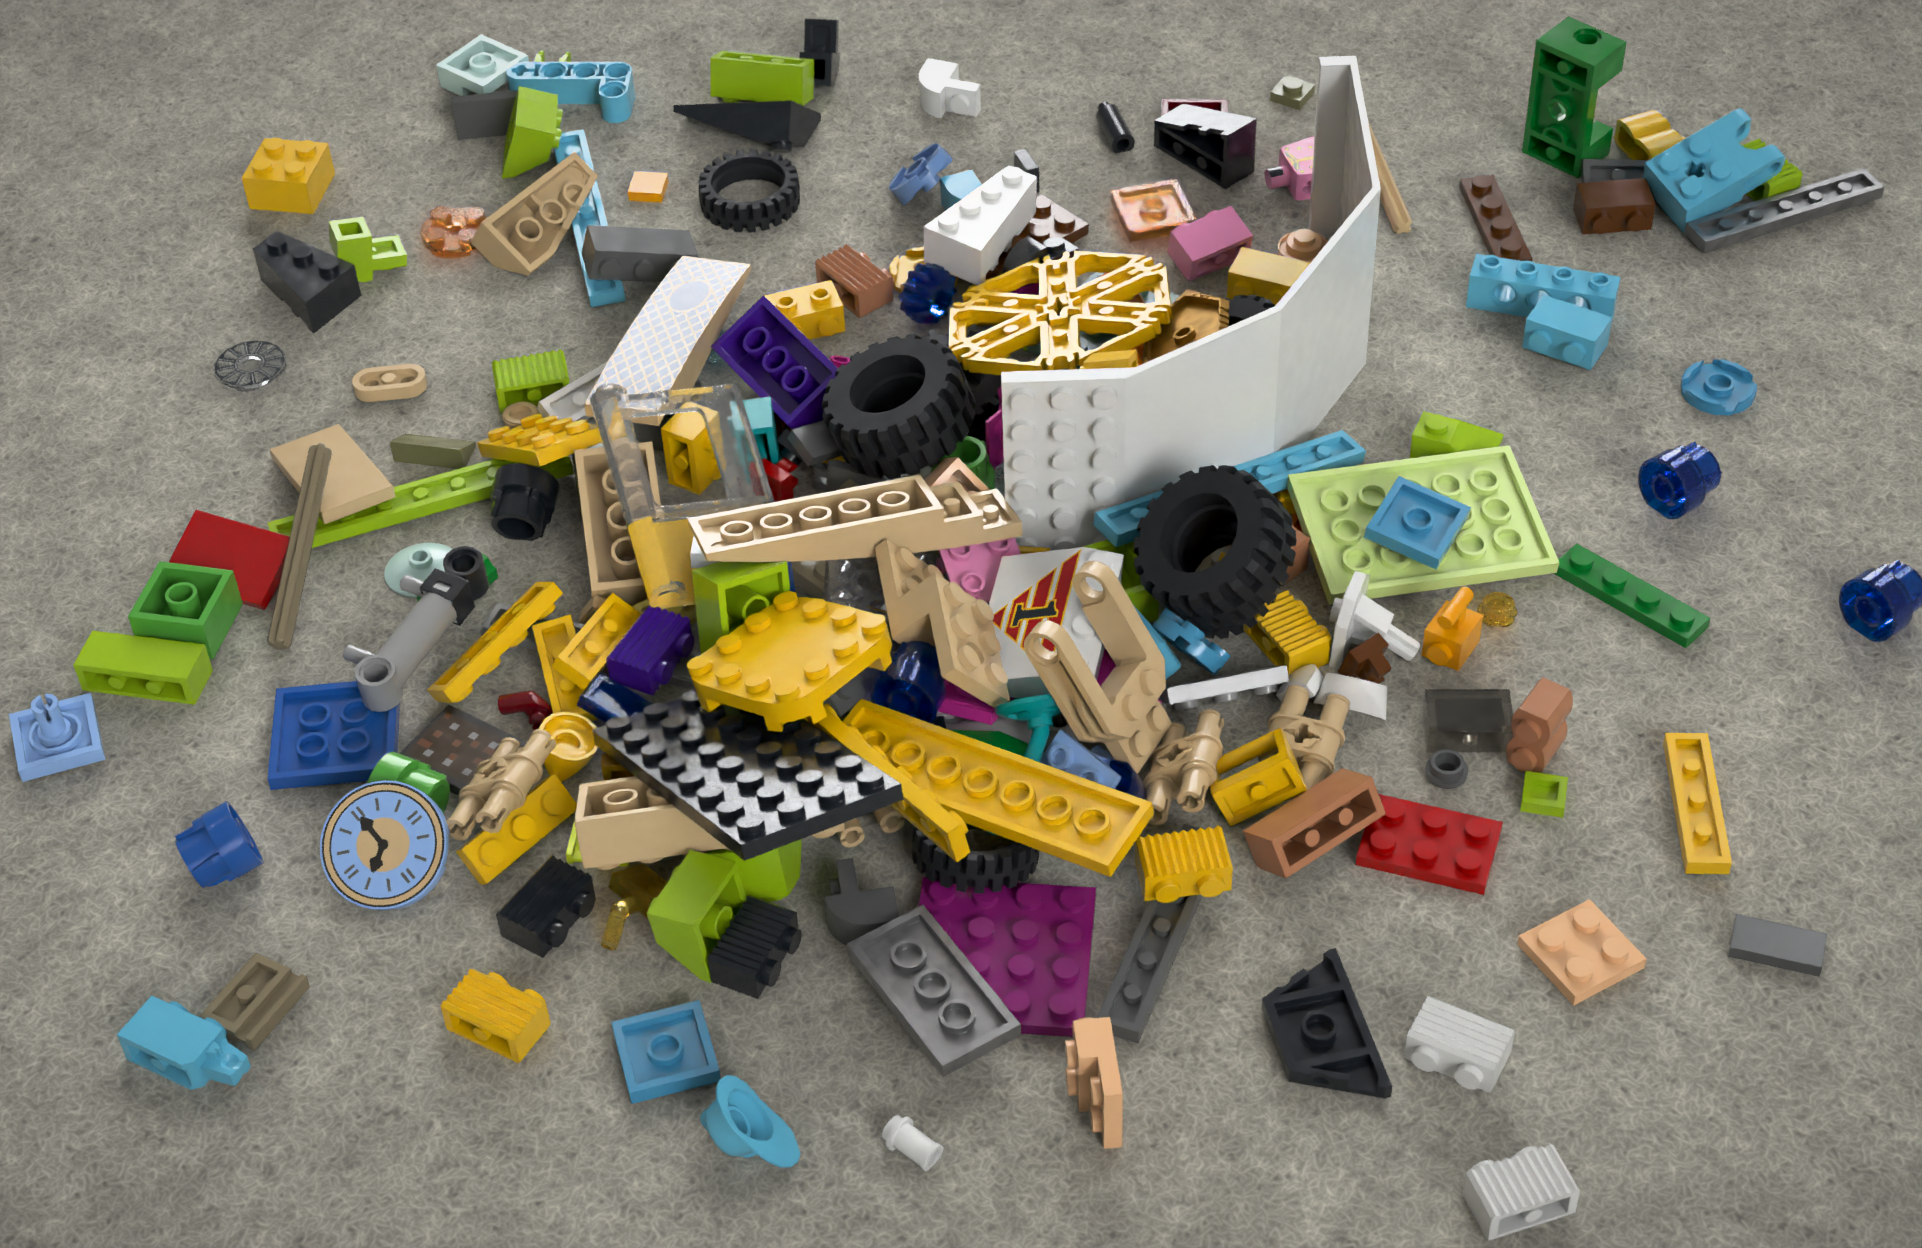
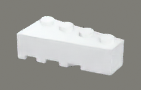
M1008 165L925 225L924 263L975 285L984 283L986 281V273L989 270H994L998 264V257L1002 252L1009 250L1012 246V238L1015 235H1020L1036 213L1037 177L1022 171L1020 168Z

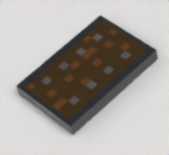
M448 705L399 754L431 766V770L446 775L450 792L459 796L461 789L469 785L473 779L479 763L492 757L502 739L511 737L520 742L518 748L524 747L527 742Z

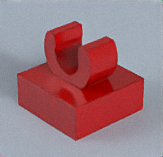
M763 458L753 466L757 493L772 502L794 498L793 488L798 484V478L790 473L797 468V464L787 458H783L775 465Z

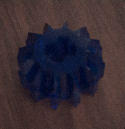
M918 263L914 271H908L906 282L901 283L904 288L898 296L902 301L900 310L917 323L928 325L932 322L937 324L941 316H947L948 307L953 304L952 297L957 292V289L953 287L955 277L950 275L949 271L945 270L944 267L935 263Z

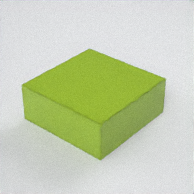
M1525 771L1520 811L1563 818L1568 777Z

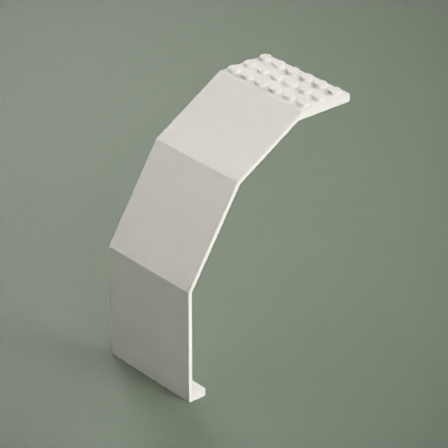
M1356 56L1319 57L1308 229L1331 239L1275 307L1133 368L1001 372L1005 502H1008L1022 521L1023 536L1015 537L1018 546L1050 548V551L1078 548L1108 540L1093 525L1095 512L1161 491L1169 482L1173 484L1180 480L1179 476L1192 470L1194 473H1198L1200 467L1214 465L1218 469L1222 465L1235 466L1306 442L1366 364L1381 187Z

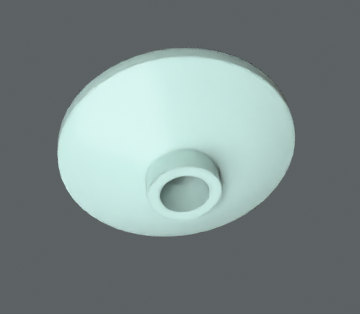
M420 543L402 549L388 561L385 567L384 577L386 584L399 595L417 598V595L401 590V579L408 575L424 581L435 568L444 571L443 559L452 548L438 543Z

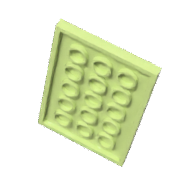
M1510 445L1288 475L1287 489L1302 531L1311 538L1308 542L1310 543V553L1329 605L1334 603L1335 598L1343 599L1355 571L1370 575L1366 594L1370 599L1557 572L1559 560ZM1398 476L1471 507L1468 519L1437 570L1364 538L1367 525Z

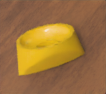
M563 711L553 713L543 720L539 729L547 731L551 735L549 740L554 739L556 742L554 750L550 752L544 762L549 776L556 774L562 782L582 769L594 756L598 747L595 745L592 730L597 727L588 718L578 713Z

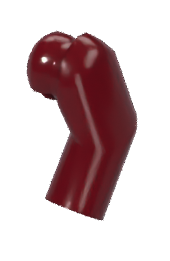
M534 691L504 694L498 698V709L502 715L524 712L529 716L528 722L530 725H533L532 729L534 730L539 729L543 720L553 714L552 706Z

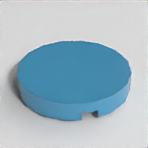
M1713 359L1712 364H1703L1704 360L1695 362L1685 370L1680 384L1681 394L1688 404L1700 411L1713 415H1732L1743 412L1753 404L1756 397L1757 383L1753 382V375L1749 370L1735 362L1724 359Z

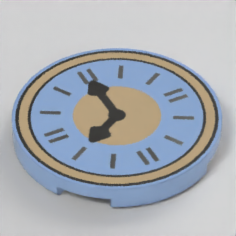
M391 780L366 783L342 797L333 807L324 823L320 838V858L324 873L333 888L341 896L358 906L373 910H392L410 906L425 897L436 886L446 869L444 866L449 849L448 834H450L448 824L438 805L421 790L406 783Z

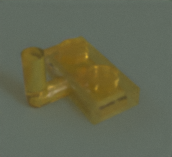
M644 863L613 872L608 888L622 899L615 901L611 905L601 941V946L607 950H616L618 948L628 915L640 912L648 919L647 911L650 903L655 897L659 896L668 883Z

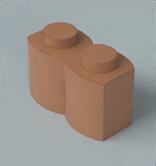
M1542 677L1513 714L1511 728L1514 736L1507 745L1506 756L1508 763L1512 764L1517 770L1521 772L1542 773L1565 741L1568 732L1565 719L1573 707V696L1569 688Z

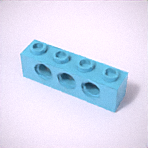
M1476 254L1469 276L1466 307L1528 317L1542 296L1546 295L1611 316L1613 320L1620 277L1602 272L1594 273L1564 266L1556 267L1532 261H1519L1500 258L1495 255Z

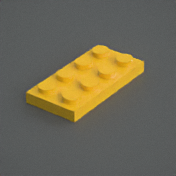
M534 414L521 419V426L513 429L505 426L489 431L487 433L489 438L477 442L481 457L543 466L573 454L574 450L586 449L608 439L603 425L590 424L587 420L575 422L572 418L557 419V416L542 417V414Z

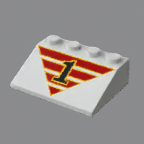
M1078 547L1002 557L989 606L994 614L993 625L1001 646L999 652L1002 666L1008 677L1006 684L1009 697L1021 699L1050 694L1024 650L1025 638L1036 624L1041 621L1055 622L1068 632L1097 680L1105 647L1082 609L1083 604L1073 588L1072 580L1085 562L1099 561L1111 568L1119 582H1121L1123 554ZM1085 577L1087 584L1092 589L1103 591L1101 584L1096 579ZM1039 638L1044 648L1057 652L1055 645L1051 641Z

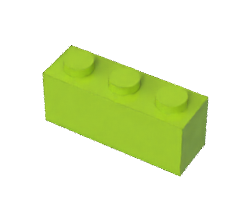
M720 51L710 57L711 97H721L722 101L726 103H738L741 100H751L752 102L791 100L800 105H805L814 98V59Z
M93 630L73 664L83 691L193 705L196 704L213 671L205 644Z

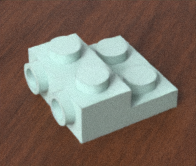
M480 35L438 63L436 67L440 87L464 96L472 91L477 94L493 93L508 81L507 69L517 62H529L528 55Z

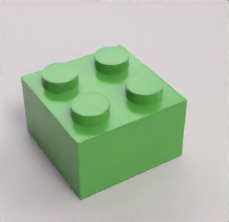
M159 561L129 613L128 619L134 636L205 644L209 659L214 660L243 602L233 570Z

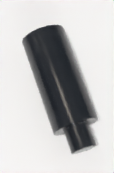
M1108 102L1100 103L1096 119L1113 152L1131 151L1135 140L1118 107Z

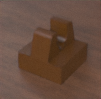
M1378 632L1350 650L1337 672L1344 676L1353 678L1358 676L1362 680L1378 684L1385 681L1383 676L1391 671V666L1383 655L1389 644Z

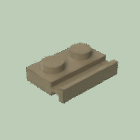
M255 953L199 1017L216 1020L225 1028L227 1032L226 1038L236 1043L241 1041L247 1044L249 1049L255 1051L310 988L308 978L303 974L298 976L292 973L291 968Z

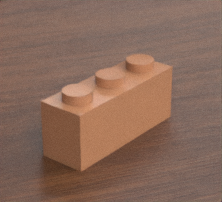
M1341 768L1243 830L1255 864L1264 871L1288 878L1386 813L1373 778Z

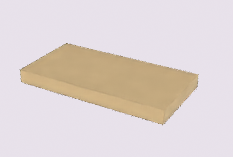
M340 424L270 449L272 460L298 492H300L310 446L321 443L331 449L332 456L319 512V518L324 524L396 497L393 485Z

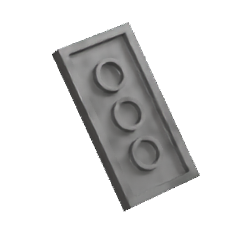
M924 905L847 943L848 956L942 1077L1021 1035V1024Z

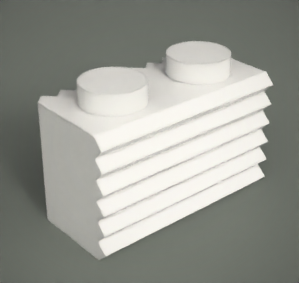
M1427 996L1422 1009H1420L1411 1029L1408 1031L1404 1058L1412 1061L1417 1068L1423 1071H1436L1448 1075L1467 1089H1482L1491 1093L1511 1054L1515 1030Z
M1549 1144L1545 1148L1540 1147L1539 1149L1535 1146L1523 1148L1510 1159L1505 1158L1501 1162L1498 1160L1496 1162L1485 1160L1477 1163L1466 1172L1462 1195L1481 1231L1484 1233L1486 1240L1490 1241L1576 1213L1580 1190L1554 1145Z

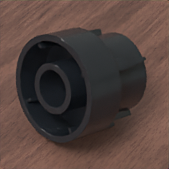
M516 463L500 467L496 472L490 500L493 503L490 514L493 517L491 522L492 528L499 535L507 539L533 541L539 537L543 538L546 525L550 523L560 490L557 479L549 472L528 464Z

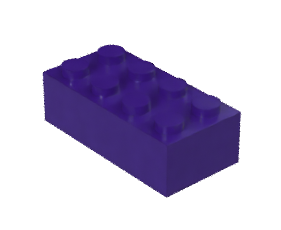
M763 295L711 348L760 398L771 397L773 411L791 430L822 421L823 396L826 394V387L830 379L836 378L835 373L838 368Z

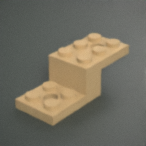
M887 538L875 547L892 639L940 667L941 676L993 708L1009 702L1010 697L1006 684L1008 677L1002 666L999 652L1001 646L995 634L993 625L994 614L990 606L984 600L976 599L963 591L957 583L944 579L936 566L926 564L915 557L909 549L901 548Z

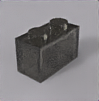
M1425 689L1422 717L1426 752H1437L1443 749H1450L1456 752H1506L1507 745L1513 737L1511 728L1513 710L1510 689Z

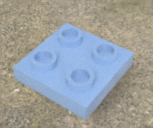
M91 693L60 701L53 694H45L48 703L45 705L41 695H39L31 702L30 709L9 714L17 768L22 782L106 760L95 703Z

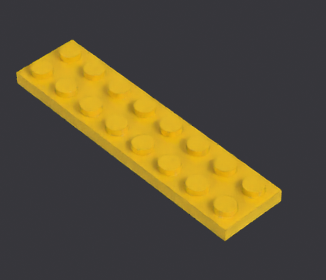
M860 699L842 721L846 726L849 724L854 725L867 744L871 747L874 745L879 746L894 767L902 766L905 768L921 790L928 788L937 797L941 807L948 813L952 810L955 811L965 823L1109 877L1115 872L1154 815L1152 802L864 699Z

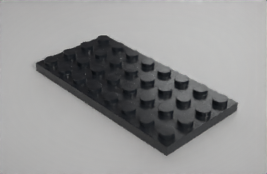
M695 690L688 691L680 699L666 704L656 703L644 708V712L630 717L612 718L606 722V725L592 730L594 742L598 748L744 861L904 800L900 782L805 719L786 722L783 725L782 732L768 731L764 717L725 704H721L713 711L708 712L701 708Z

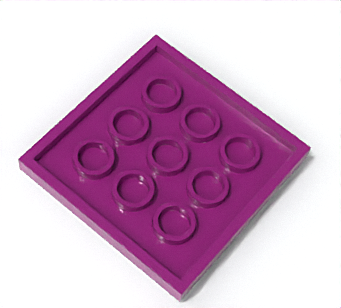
M923 877L919 906L924 905L1018 1020L1021 1024V1034L1073 1037V1021L1085 1018L1096 907V887L1017 883L1016 887L1010 889L1002 884V891L992 893L989 887H985L984 893H974V887H968L966 892L956 891V884L945 888L940 886V879L932 882Z

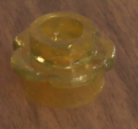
M1502 592L1487 594L1477 608V613L1483 615L1482 622L1490 627H1508L1514 623V617L1518 613L1513 598Z

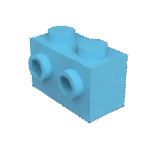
M1543 295L1526 319L1522 348L1591 370L1608 346L1612 317Z

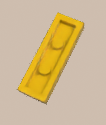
M612 593L557 656L551 667L585 691L607 664V656L639 618L641 613Z
M571 614L532 625L553 713L563 711L574 712L588 718L590 721L598 720L590 685L584 691L551 667L557 656L577 634Z
M556 774L550 775L527 793L523 806L510 812L499 832L489 833L482 829L455 852L478 883L481 885L488 884L574 813L577 803Z

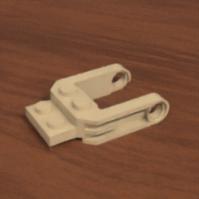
M1088 561L1074 575L1072 580L1073 588L1083 604L1082 609L1116 667H1114L1100 687L1068 632L1062 626L1052 621H1041L1036 624L1024 640V650L1077 739L1089 743H1105L1125 777L1139 773L1172 723L1158 700L1166 688L1165 659L1112 569L1099 561ZM1085 577L1096 579L1101 584L1103 591L1092 589L1087 584ZM1039 638L1051 641L1055 645L1057 652L1044 648Z

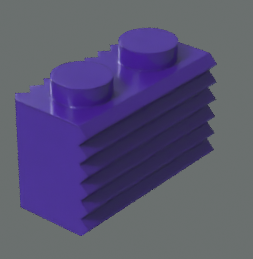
M648 605L607 656L606 661L610 681L654 696L656 690H659L660 685H666L670 681L676 664L680 663L681 658H687L693 650L695 640L691 631L690 619L687 616L682 617L679 613L676 615L673 611L661 610L659 606L653 608Z

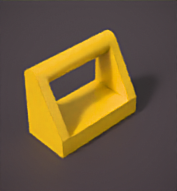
M1281 727L1222 755L1216 765L1217 778L1214 784L1210 786L1211 795L1230 827L1307 790L1304 778ZM1278 748L1279 753L1222 780L1221 774Z

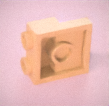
M1085 1017L1075 1020L1072 1024L1073 1040H1065L1067 1062L1065 1077L1068 1096H1077L1079 1112L1090 1111L1092 1132H1101L1104 1149L1122 1147L1123 1092L1110 1017L1095 1019Z

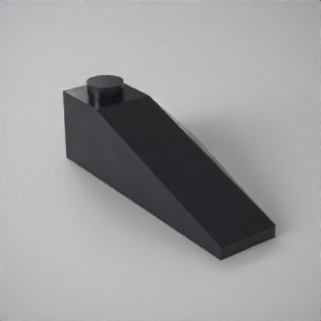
M791 100L673 106V112L771 146L772 151L779 153L792 152V147H805L821 121V113Z

